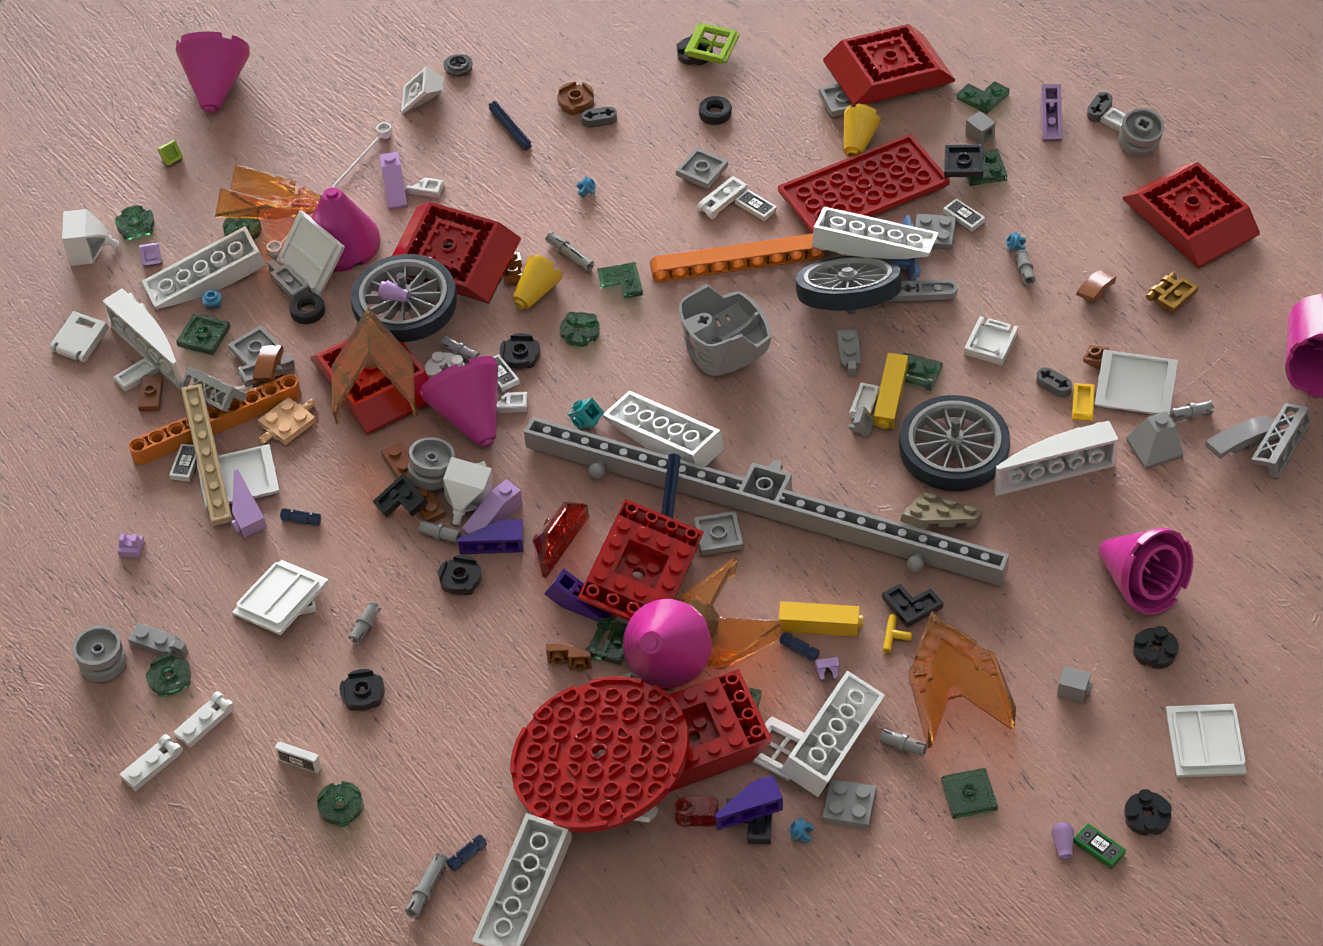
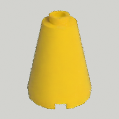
M856 104V107L850 108V105L845 109L843 151L847 157L864 152L881 123V115L878 116L874 108L863 104Z
M538 254L534 257L532 255L529 256L513 295L514 305L521 310L529 309L561 281L563 277L560 269L556 271L553 268L555 264L552 261Z

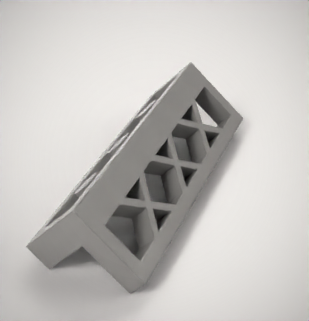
M190 366L179 386L180 389L188 387L191 378L193 380L192 385L203 384L205 402L227 412L233 397L245 401L248 395ZM214 390V396L210 398V392ZM226 394V397L221 405V397Z
M1285 403L1251 459L1252 464L1267 466L1270 477L1278 479L1311 424L1309 407ZM1288 411L1297 412L1290 417L1286 416ZM1288 425L1287 429L1278 431V427ZM1279 438V443L1270 446V441ZM1271 453L1269 459L1260 458L1261 455Z

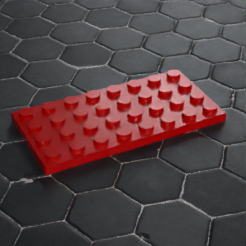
M910 133L778 185V192L810 233L813 234L814 225L824 207L872 217L949 186L950 179L944 178V172Z

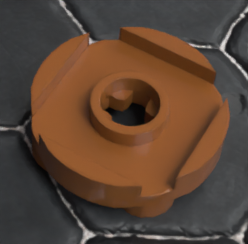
M576 82L566 83L559 89L557 95L558 105L563 110L568 111L569 114L576 115L578 112L594 105V91L590 85L583 82L582 85L576 84Z

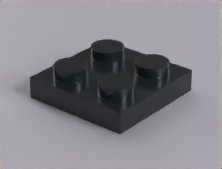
M984 144L945 145L944 178L983 177Z

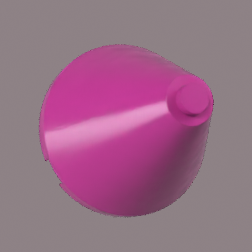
M211 31L185 34L181 36L180 42L176 41V54L201 109L206 113H215L220 109L250 56L249 44L237 36L232 35V39L223 38L221 32Z
M330 187L324 190L311 218L345 246L334 271L352 270V265L360 262L364 265L374 257L380 246V234L376 223L339 188Z
M491 356L469 359V364L461 367L455 364L428 379L421 386L422 390L420 391L422 399L477 446H482L483 448L494 444L493 440L496 439L498 365L495 358Z
M1156 528L1106 539L1099 547V556L1125 601L1130 607L1143 614L1155 615L1168 610L1178 601L1175 597L1180 589H1186L1189 584L1193 570L1192 548L1189 541L1185 540L1181 533L1175 530Z
M661 599L644 605L631 617L625 629L623 649L630 669L642 681L652 686L657 685L660 688H675L690 683L705 669L711 655L712 638L710 637L706 620L694 607L679 600Z

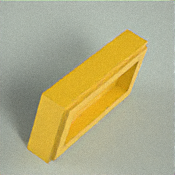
M1074 383L1072 419L1093 421L1094 384Z

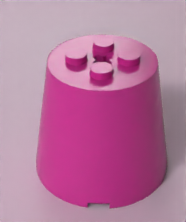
M1323 294L1302 299L1291 309L1288 315L1285 372L1289 382L1295 389L1305 391L1309 396L1322 398Z

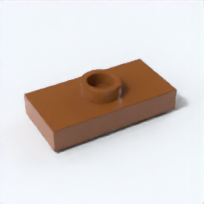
M163 376L142 377L138 402L139 411H159L164 383Z

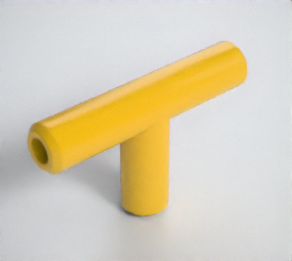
M894 614L888 617L882 649L886 654L891 652L893 639L912 640L911 632L895 630L897 616Z

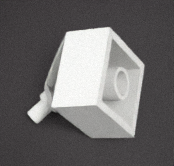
M87 209L63 212L62 241L70 266L93 264L104 245H110L114 248L118 246L119 241L111 238L108 230Z
M451 457L443 482L445 498L453 508V524L460 525L465 512L476 510L493 488L492 468Z

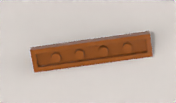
M400 442L381 450L383 458L398 479L403 473L408 477L409 456ZM415 486L428 501L418 511L422 518L427 522L433 523L446 517L445 510L432 490H425Z

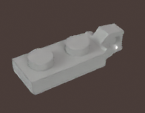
M274 258L267 262L271 278L292 299L301 293L310 291L309 286L287 264L280 265Z
M857 329L837 331L840 363L842 367L847 366L848 377L856 376V366L861 365Z
M292 355L281 358V365L276 366L275 377L295 368ZM256 362L237 369L238 375L245 387L261 382H256L253 379Z
M140 623L137 624L128 638L130 645L164 657L171 656L172 653L184 657L188 652L186 643L182 642L180 638Z

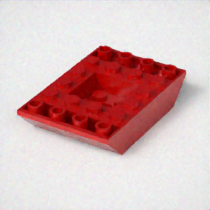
M910 24L841 40L823 58L824 64L853 107H856V104L864 105L955 82V78L924 34Z
M1199 162L1182 165L1123 196V200L1198 268L1260 235L1250 207Z
M429 201L417 206L392 256L416 254L432 258L449 270L455 282L458 295L489 304L521 241V237L498 221ZM448 243L454 244L449 249L444 248V246ZM408 276V277H409V278H412V279H415L417 276ZM425 278L423 282L427 283L430 280Z
M362 331L310 356L317 369L367 435L428 405L422 399L420 391L422 390L421 386L429 377L404 342L380 340ZM370 364L376 365L372 368L367 367Z
M625 498L582 587L578 600L628 621L641 607L650 602L661 599L675 600L704 531ZM640 572L643 578H636L633 573Z
M739 669L669 694L679 705L685 717L689 736L700 737L697 742H690L686 765L671 791L752 762L772 742L769 731Z

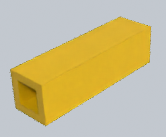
M887 354L874 413V426L881 429H895L908 370V355Z
M780 601L779 632L858 637V628H863V615H859V606Z

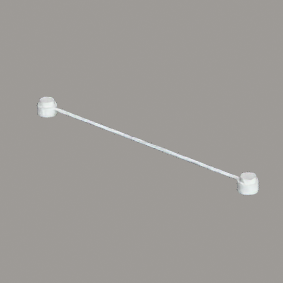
M382 122L377 125L378 137L332 187H336L380 138L388 139L391 136L392 129L389 123ZM318 202L307 213L308 216L316 209ZM287 236L281 242L273 240L267 244V252L272 258L278 257Z

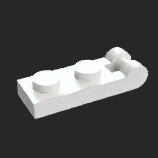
M732 176L701 200L697 205V210L701 213H706L710 219H715L721 210L747 190V184Z
M215 692L205 705L174 731L175 737L191 748L233 711L235 704L230 700H225L224 695L220 692Z
M165 734L156 745L119 775L136 792L182 753L183 748L178 743H173V739Z

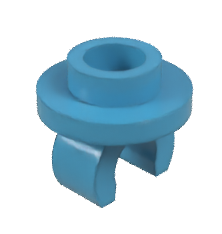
M585 176L582 179L583 181L576 184L580 189L577 192L581 197H585L588 193L591 195L595 193L596 184L592 178L589 179Z
M1018 232L1010 234L1006 240L1007 249L1009 251L1014 249L1015 251L1025 250L1026 247L1023 244L1026 242V239L1021 237Z
M210 290L202 295V302L206 305L207 310H210L211 306L216 305L218 309L221 308L222 296L220 292Z
M799 818L797 821L794 820L789 829L791 839L795 841L799 839L803 843H808L812 837L807 835L805 831L810 833L814 826L810 823H805L803 818Z

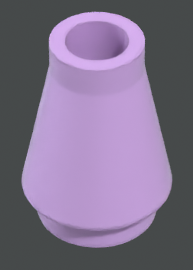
M388 280L386 282L382 281L378 289V297H382V300L406 302L409 296V290H405Z
M1057 823L1053 825L1051 835L1059 858L1070 859L1073 857L1074 829L1070 823Z

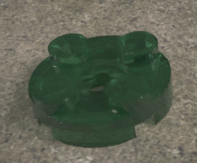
M139 205L123 209L121 211L122 214L115 219L118 232L126 240L150 235L155 224L152 211L150 209H143Z
M249 211L238 212L239 215L234 217L230 215L223 222L225 236L246 226L251 237L255 240L262 231L258 216Z
M568 312L566 318L560 324L561 337L566 340L568 345L573 347L587 346L588 342L592 340L595 342L600 335V325L597 316L585 312Z
M173 654L162 655L151 662L150 669L146 672V679L150 689L160 697L176 694L191 684L189 664L181 656L178 658L174 657ZM170 672L173 675L166 678L165 673Z
M341 781L342 784L334 785V783H331L320 791L317 797V808L324 821L339 827H345L360 815L364 802L360 789L356 785ZM345 800L342 806H337L335 803L336 801L341 802Z

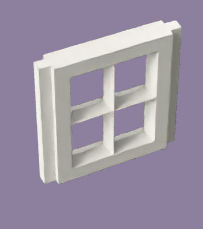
M771 716L765 723L769 733L773 730L786 738L780 746L773 742L769 744L777 749L771 758L760 753L752 762L790 781V778L780 773L783 764L775 761L780 752L790 755L791 751L785 749V745L789 740L798 743L804 733Z

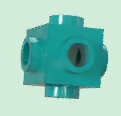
M589 398L583 401L581 399L577 400L571 406L572 410L567 414L573 425L582 430L585 428L591 429L597 425L598 420L604 415V411L593 398Z

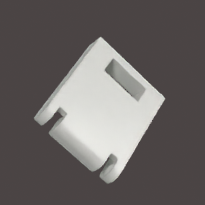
M73 311L51 342L49 349L52 352H57L59 355L76 361L79 359L80 362L85 363L109 327L104 321ZM82 323L91 325V326H93V327H92V328H89V327L83 326Z
M980 316L965 345L964 355L1003 366L1018 334L1019 327L1014 326L1012 332L1009 333L1011 324L990 318L987 319L985 326H982L984 317Z

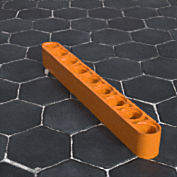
M813 234L655 256L650 260V268L654 281L665 282L817 260L824 256L825 251L812 247Z
M289 374L245 392L248 394L245 401L233 397L227 412L215 406L207 408L213 435L263 415L288 397L296 401L301 397L298 378L295 375ZM188 417L131 440L129 450L133 462L137 465H143L179 450L181 444H193Z

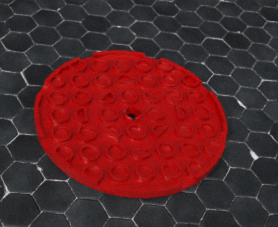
M623 676L591 679L588 684L576 688L573 685L561 691L533 713L534 718L526 728L523 727L515 741L510 761V773L514 790L520 802L531 815L551 821L559 827L568 829L569 832L587 833L616 828L650 811L675 786L688 758L690 747L688 726L676 701L657 685L652 686L643 683L641 679ZM599 750L606 751L603 754L599 755L598 758L595 756V754L599 752Z

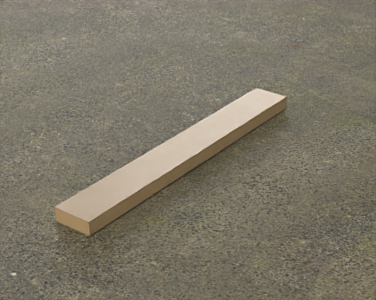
M197 384L181 388L211 524L216 526L229 523L233 520L202 385Z

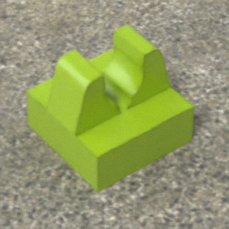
M175 140L157 148L166 166L183 158Z

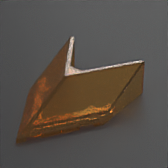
M236 164L230 190L220 188L215 217L281 219L297 216L300 210L306 214H312L322 195L306 186H297L296 181L291 178Z
M367 307L332 365V414L336 424H340L339 408L362 370L369 367H378L411 404L414 416H418L413 357L373 311Z
M736 556L677 599L694 607L706 620L710 637L712 638L711 655L706 667H714V669H724L778 641L780 636L781 624L779 621L720 617L713 607L727 580L736 575L738 562Z
M931 611L929 621L918 645L915 659L908 673L925 741L928 743L927 748H931L934 743L948 700L964 697L1008 728H1014L1016 705L995 653L989 649L985 650L977 644L976 640L951 623H945L938 618L936 613Z

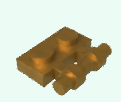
M1170 273L1168 276H1164L1158 285H1154L1149 290L1146 299L1152 301L1154 298H1158L1157 305L1174 314L1198 292V286L1183 277L1176 281L1177 276L1174 273Z

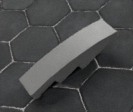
M1266 415L1244 421L1208 439L1205 447L1219 459L1230 452L1235 455L1244 448L1250 450L1262 442L1273 421Z

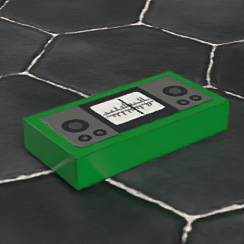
M1088 823L1073 840L1074 844L1110 869L1126 853L1125 848Z

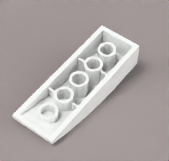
M824 207L814 225L812 247L837 252L842 255L846 254L865 258L910 259L928 257L938 237V232Z
M244 226L146 278L142 283L155 309H160L202 297L205 292L210 290H220L267 266L248 229Z
M122 288L104 299L103 304L110 327L144 358L147 357L158 367L159 372L181 390L179 386L182 381L171 346L155 319L148 313L145 305L139 304L131 293L128 294Z
M628 391L603 415V418L650 451L667 456L669 454H678L681 460L705 467L725 449L719 429L631 391Z
M1109 421L1081 428L1078 427L1044 439L1012 455L996 466L995 496L1114 467L1118 437Z
M846 671L787 758L780 773L819 797L885 695L854 674Z
M526 813L473 937V943L481 946L524 945L548 897L572 840V834L568 829Z

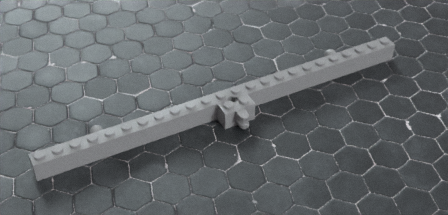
M535 417L531 418L524 430L526 448L590 466L588 472L594 479L602 478L605 471L659 487H665L667 455ZM680 459L677 492L908 559L907 568L911 572L921 571L924 564L998 586H1002L1009 565V554L792 492V474L781 470L782 462L779 460L771 461L768 467L752 463L745 478Z

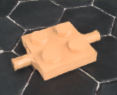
M286 398L258 419L259 426L266 430V433L259 437L258 441L264 445L270 439H275L286 446L316 423L315 416L308 412L316 406L315 401L310 399L305 404L300 405L291 398Z

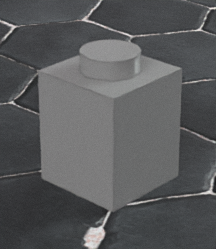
M979 111L966 120L965 134L977 143L984 144L995 137L996 122Z
M1064 666L1058 685L1057 696L1084 703L1086 695L1090 696L1093 688V683L1090 682L1091 673Z

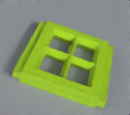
M698 23L684 54L693 58L726 64L740 33L727 28ZM705 32L715 34L712 40L703 39L702 37ZM718 35L728 37L725 44L715 41ZM699 43L709 45L706 52L697 50ZM712 47L722 48L720 54L710 53Z

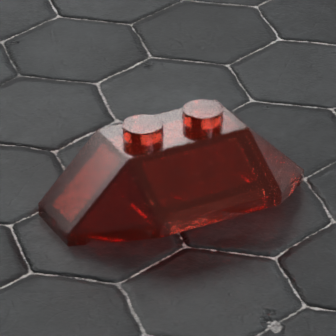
M564 502L554 511L550 518L548 517L545 520L541 531L535 534L533 544L542 577H548L588 520L587 504Z

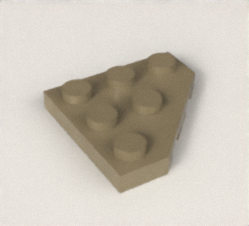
M922 492L902 513L900 521L919 528H928L932 524H938L939 527H955L956 524L965 523L966 527H972L981 519L982 511L977 510L971 505L958 504L953 499L937 497L932 492Z

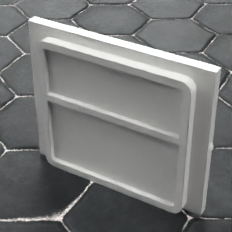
M300 210L276 261L281 265L287 264L309 286L310 291L321 297L345 246L305 212Z
M1103 350L1094 406L1153 415L1167 411L1168 415H1170L1178 360Z
M269 444L218 456L229 504H233L234 470L237 469L254 499L280 493L275 472L276 467L273 463ZM196 461V462H197L198 473H199V478H200V486H201V488H202V493H203V498H204V504H205V508H206V510H207V509H208V506H207V502H206V497H205V493H204V488H203V484H202V479H201V475H200V470H199V466H198V461Z
M281 560L274 563L237 602V607L232 613L239 618L281 635L326 587L329 580Z
M1234 704L1166 706L1176 778L1246 775L1244 750Z

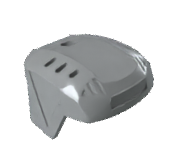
M706 284L684 297L679 304V315L687 351L695 364L704 373L718 376L733 372L757 360L768 350L771 342L769 322L758 304L748 295L737 291L722 296Z

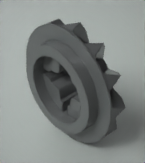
M454 54L444 61V70H446L447 74H452L453 77L455 75L461 76L463 73L468 74V71L472 70L473 62L465 54Z

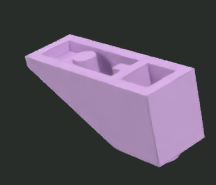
M1044 84L1040 90L1043 140H1062L1061 84Z
M398 152L379 154L388 209L408 207Z
M237 469L234 470L232 504L234 520L231 522L237 533L241 532L243 538H246L267 528L259 507Z
M507 479L490 491L462 527V531L469 534L497 521L506 520L523 506L521 490Z

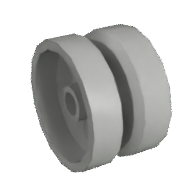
M1136 108L1129 111L1124 116L1118 136L1119 146L1128 155L1137 158L1153 155L1158 150L1165 128L1164 121L1159 114L1150 109Z
M435 437L422 438L414 442L410 447L407 473L410 481L415 486L425 490L444 488L443 478L451 457L455 458L454 448L443 439Z
M94 626L85 629L77 636L73 643L72 650L80 672L89 681L107 682L120 675L126 666L127 657L120 637L110 627Z

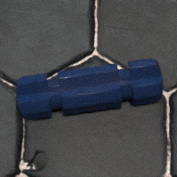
M283 508L280 513L281 520L290 521L291 519L292 522L309 524L310 522L311 525L316 526L320 525L322 519L320 513L312 512L310 514L307 511L294 509L291 511V509Z
M783 632L780 636L781 644L786 647L789 645L790 649L802 656L807 655L806 658L811 661H815L819 657V649L813 646L809 647L810 644L797 637L792 638L793 635Z
M481 834L472 839L473 842L469 841L458 850L456 856L452 855L447 859V865L452 871H456L461 867V863H466L478 853V849L482 850L487 845L486 839Z

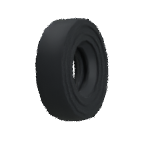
M722 96L707 97L699 104V116L705 123L711 125L722 124L731 117V103ZM713 107L722 109L718 113H711L708 110Z
M307 292L295 296L290 302L289 310L294 321L300 324H311L323 317L325 306L323 299L319 295ZM304 305L314 306V309L309 312L300 311V308Z

